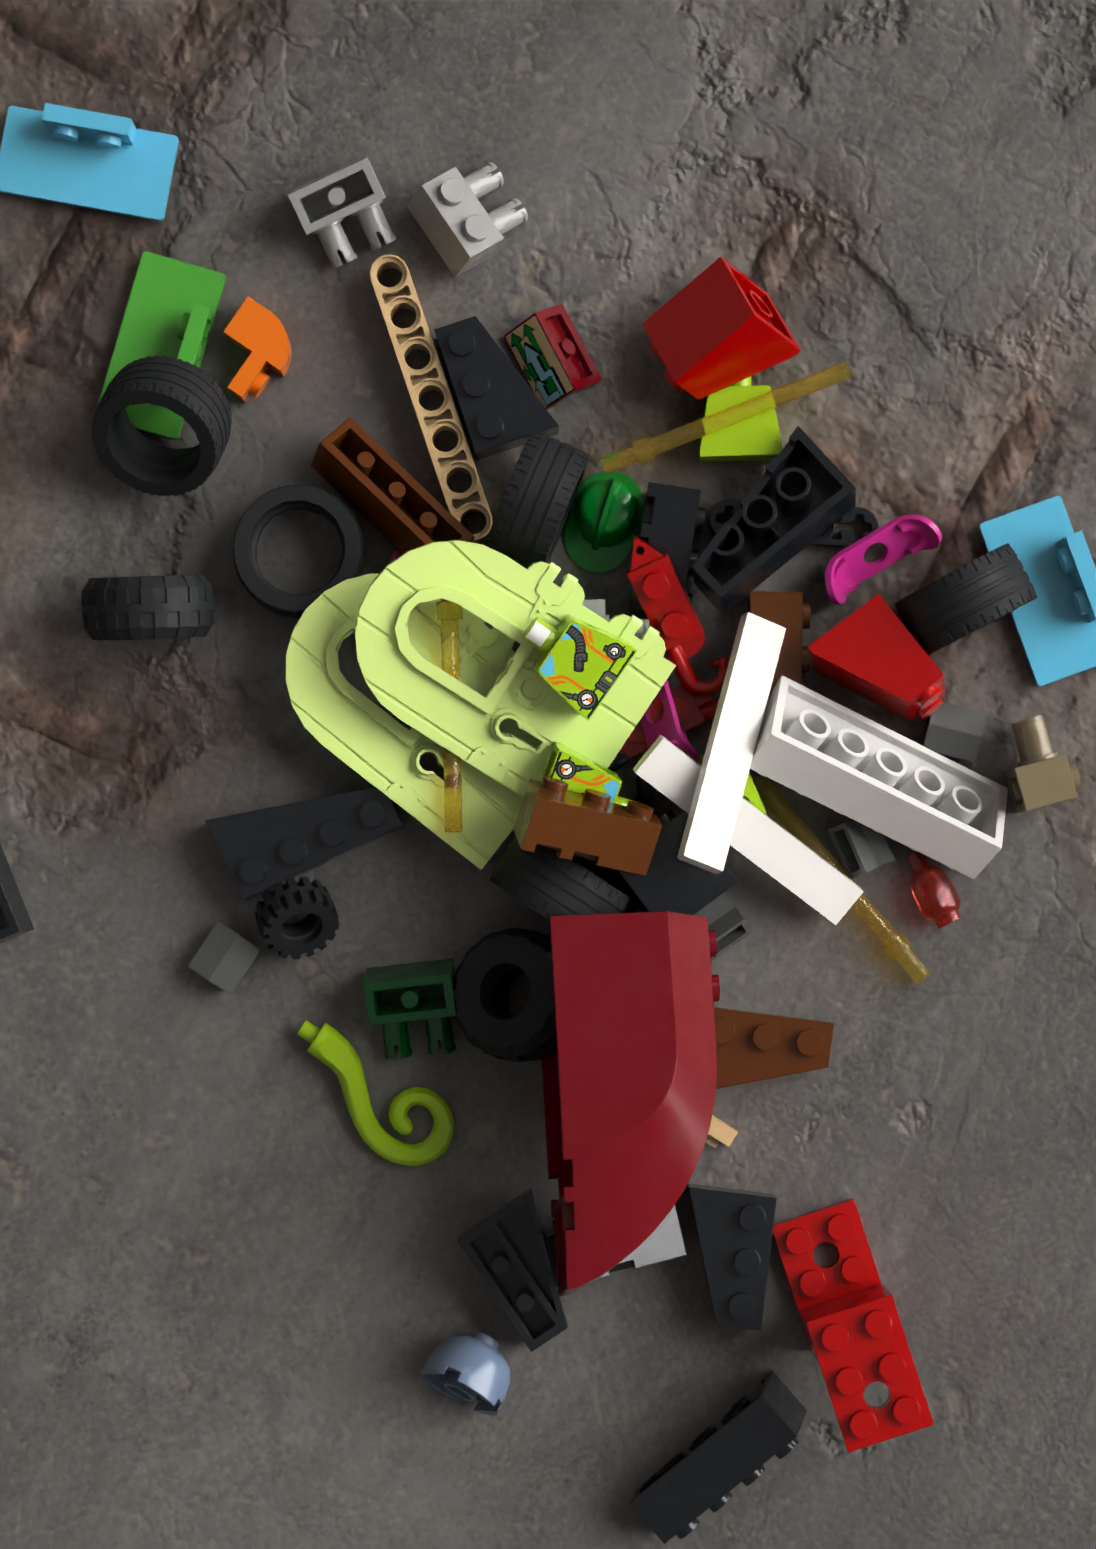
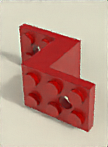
M854 1199L845 1200L775 1223L773 1225V1237L810 1351L819 1363L848 1453L934 1425L893 1296L881 1283ZM822 1242L834 1244L838 1251L836 1261L826 1267L816 1264L813 1259L815 1247ZM872 1382H882L888 1387V1399L880 1406L869 1405L864 1400V1390Z

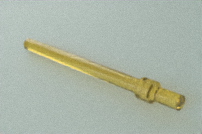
M842 362L653 438H649L646 435L631 441L632 446L600 458L604 471L607 475L637 462L642 466L657 460L656 455L847 380L851 378L849 368L846 362Z
M441 598V601L436 602L437 620H441L442 670L460 681L459 620L463 619V607ZM443 747L445 832H462L461 758Z
M762 775L755 778L753 782L759 796L788 831L848 877L845 870L768 778ZM862 893L852 907L883 943L881 949L891 961L896 959L917 985L920 984L931 973L909 948L912 944L901 931L896 933L866 895Z

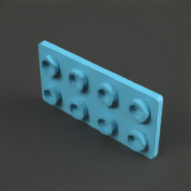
M45 103L44 111L10 106L7 111L0 148V193L161 222L165 218L179 139L175 135L137 129L132 119L50 103Z
M1055 496L981 523L979 530L987 552L989 553L1009 543L1018 555L1017 558L1021 561L1024 571L1027 572L1038 597L1010 612L1036 685L1044 686L1096 667V567L1082 530L1076 533L1073 531L1062 498Z

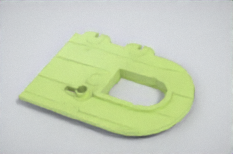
M461 540L431 542L408 550L389 563L370 584L359 607L355 628L357 660L366 684L380 704L407 725L524 797L529 779L540 782L554 741L608 768L676 667L675 664L664 658L666 647L664 640L659 636L660 632L649 626L642 637L638 638L635 636V633L642 627L643 621L636 616L619 614L607 621L582 605L585 598L584 591L576 577L567 573L564 575L559 586L553 583L561 568L552 562L550 564L543 561L534 562L528 568H525L508 556L483 544ZM442 598L457 603L520 643L512 658L508 659L506 669L497 676L495 684L486 697L421 657L411 646L408 627L405 623L407 624L411 610L420 602L425 603ZM569 614L627 640L636 648V654L589 721L582 717L533 668L532 665L541 651L522 639V636L535 617L538 616L557 629L563 619ZM506 718L514 719L518 728L541 741L537 748H534L516 737L512 732L501 731L499 729L500 722Z
M370 573L346 579L324 591L310 604L292 631L286 653L285 682L291 705L304 728L324 748L478 869L482 870L514 829L523 797L414 728L408 730L346 680L339 670L338 651L343 640L354 633L353 629L355 630L359 607L370 584L379 574ZM442 598L425 603L420 602L411 610L407 624L405 623L408 627L410 644L421 657L484 697L487 696L495 684L497 676L506 669L508 659L512 658L515 653L512 650L515 640L495 627L492 629L484 625L485 621L463 607L460 609L451 601ZM506 718L500 722L499 729L501 731L512 732L516 737L534 748H537L541 741L518 728L514 719ZM425 753L432 754L439 766L443 767L461 782L458 787L454 789L433 771L422 769L419 762L421 755Z

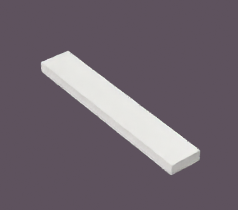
M749 612L742 615L739 622L677 856L679 860L714 874L723 872L786 631V628Z
M660 735L633 770L638 776L689 814L701 765ZM742 797L730 845L833 924L837 925L864 891Z

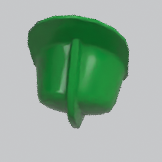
M606 470L590 476L582 483L578 490L566 525L564 543L567 554L572 561L587 572L604 573L614 570L626 560L632 549L644 506L641 489L632 478L621 472Z

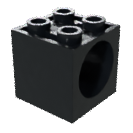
M671 809L659 818L662 828L646 876L616 870L646 912L669 911L694 915L738 882L726 865L723 872L714 874L677 859L688 818L686 811L676 816Z

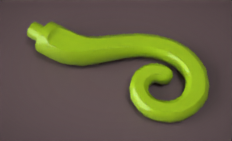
M307 1020L304 1022L297 1035L310 1043L306 1052L325 1064L336 1075L354 1127L372 1151L385 1160L405 1166H420L435 1161L446 1152L454 1135V1118L449 1105L438 1093L428 1088L412 1087L403 1090L394 1097L390 1103L388 1117L391 1126L399 1134L409 1135L412 1133L413 1124L408 1118L407 1113L413 1106L420 1105L427 1108L433 1118L432 1130L423 1141L410 1144L395 1139L380 1126L375 1117L364 1070L354 1047L338 1030L325 1022L323 1027L319 1029Z

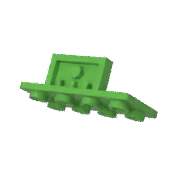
M145 251L142 253L99 402L116 374L127 364L132 363L134 360H139V358H146L148 356L174 357V359L187 361L200 369L226 282L225 274ZM146 403L129 405L125 408L130 422L136 429L173 440L180 438L185 420L166 407Z

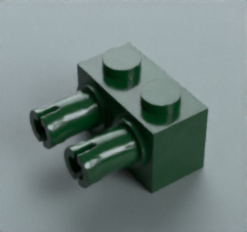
M453 958L366 969L363 990L369 1026L381 1024L386 1059H396L397 1045L400 1059L407 1058L413 1054L407 1021L425 1019L429 1054L439 1055L440 1040L442 1041L443 1054L456 1050L451 1016H456L454 1000L455 966Z

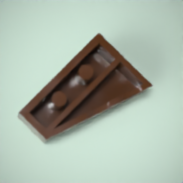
M543 776L541 782L529 779L514 826V832L521 850L534 852L536 844L558 850L557 856L559 858L572 860L573 855L594 860V864L597 866L646 876L662 828V823L657 815L653 814L654 809L652 807L635 801H628L627 807L610 802L611 796L593 789H585L584 794L567 790L568 784L552 777Z
M714 1007L717 1052L716 1089L829 1067L834 1023Z

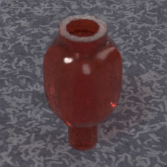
M914 852L906 858L914 872L911 878L912 894L925 919L935 922L938 929L962 918L958 911L961 904L960 897L944 870L938 866L929 865L925 855L920 852Z

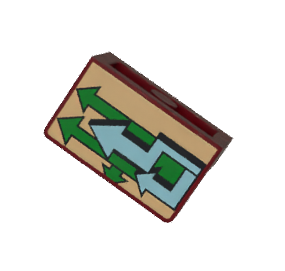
M563 304L534 313L504 335V339L529 387L547 410L568 396L590 389L602 381Z

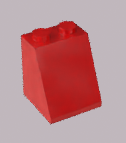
M719 257L642 323L651 339L647 343L650 351L667 368L663 375L668 383L676 391L681 392L684 389L698 400L786 361L801 352L769 294L722 257Z
M879 594L808 646L812 668L818 675L910 722L919 715L922 719L927 718L943 704L941 700L945 696L943 673Z

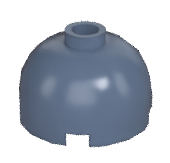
M476 1332L474 1337L461 1334L444 1339L435 1346L420 1370L421 1374H426L424 1380L441 1394L460 1405L463 1399L477 1402L474 1411L491 1416L498 1414L510 1388V1368L505 1357L497 1351L499 1343L490 1336L480 1332Z

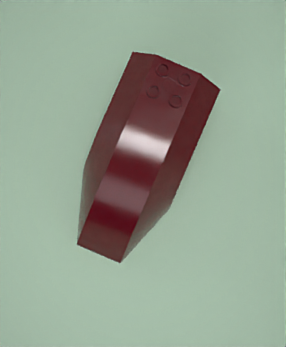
M669 911L549 917L557 1052H553L544 1059H541L548 1179H557L559 1200H551V1215L555 1219L556 1239H554L559 1296H568L610 1271L655 1231L683 1193L703 1151L715 1103L717 1052L714 1002L720 999L718 974L711 975V957H716L717 938L715 930H708V918Z

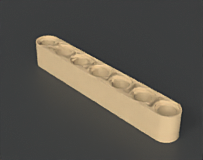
M383 255L377 258L371 266V283L449 513L460 523L469 513H478L485 518L486 525L483 531L478 534H472L475 537L472 543L482 544L488 539L493 524L492 514L417 292L405 261L396 255ZM388 268L397 269L403 275L400 283L394 287L383 286L378 281L382 271ZM400 309H409L417 317L412 326L402 329L393 324V315ZM414 350H424L430 356L428 365L418 370L409 367L406 363L409 353ZM430 390L438 391L444 397L442 406L433 411L426 410L420 405L421 396ZM442 431L454 433L458 438L456 447L448 452L439 451L433 444L437 434ZM456 472L468 474L472 479L471 487L464 493H456L450 490L447 482L452 474Z

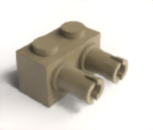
M1039 715L1011 724L1021 762L1017 763L1018 767L1004 771L1003 774L1014 814L1078 797L1076 788L1081 787V779L1076 763L1074 761L1068 763L1066 754L1058 756L1057 752L1053 753L1043 716Z

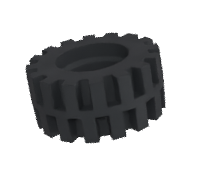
M294 877L287 878V884L281 885L280 882L272 885L274 888L272 892L266 890L262 894L263 901H258L256 904L257 912H255V919L263 941L268 946L270 952L273 954L278 952L279 957L285 959L289 954H291L293 959H300L303 953H306L308 957L314 955V949L316 948L322 951L327 947L326 940L333 941L336 936L334 930L339 929V917L329 891L325 886L322 887L319 881L314 879L310 883L308 877H301L299 882H295ZM310 913L299 922L284 923L295 914Z

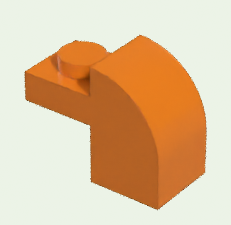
M247 296L223 331L229 341L250 354L227 387L233 396L244 403L247 402L251 395L257 398L265 389L270 380V376L266 374L269 368L285 377L290 367L292 356L290 340L281 321L271 311Z

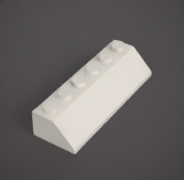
M781 675L766 704L750 769L871 828L875 832L906 845L912 850L920 852L952 870L975 879L1002 849L1008 788Z

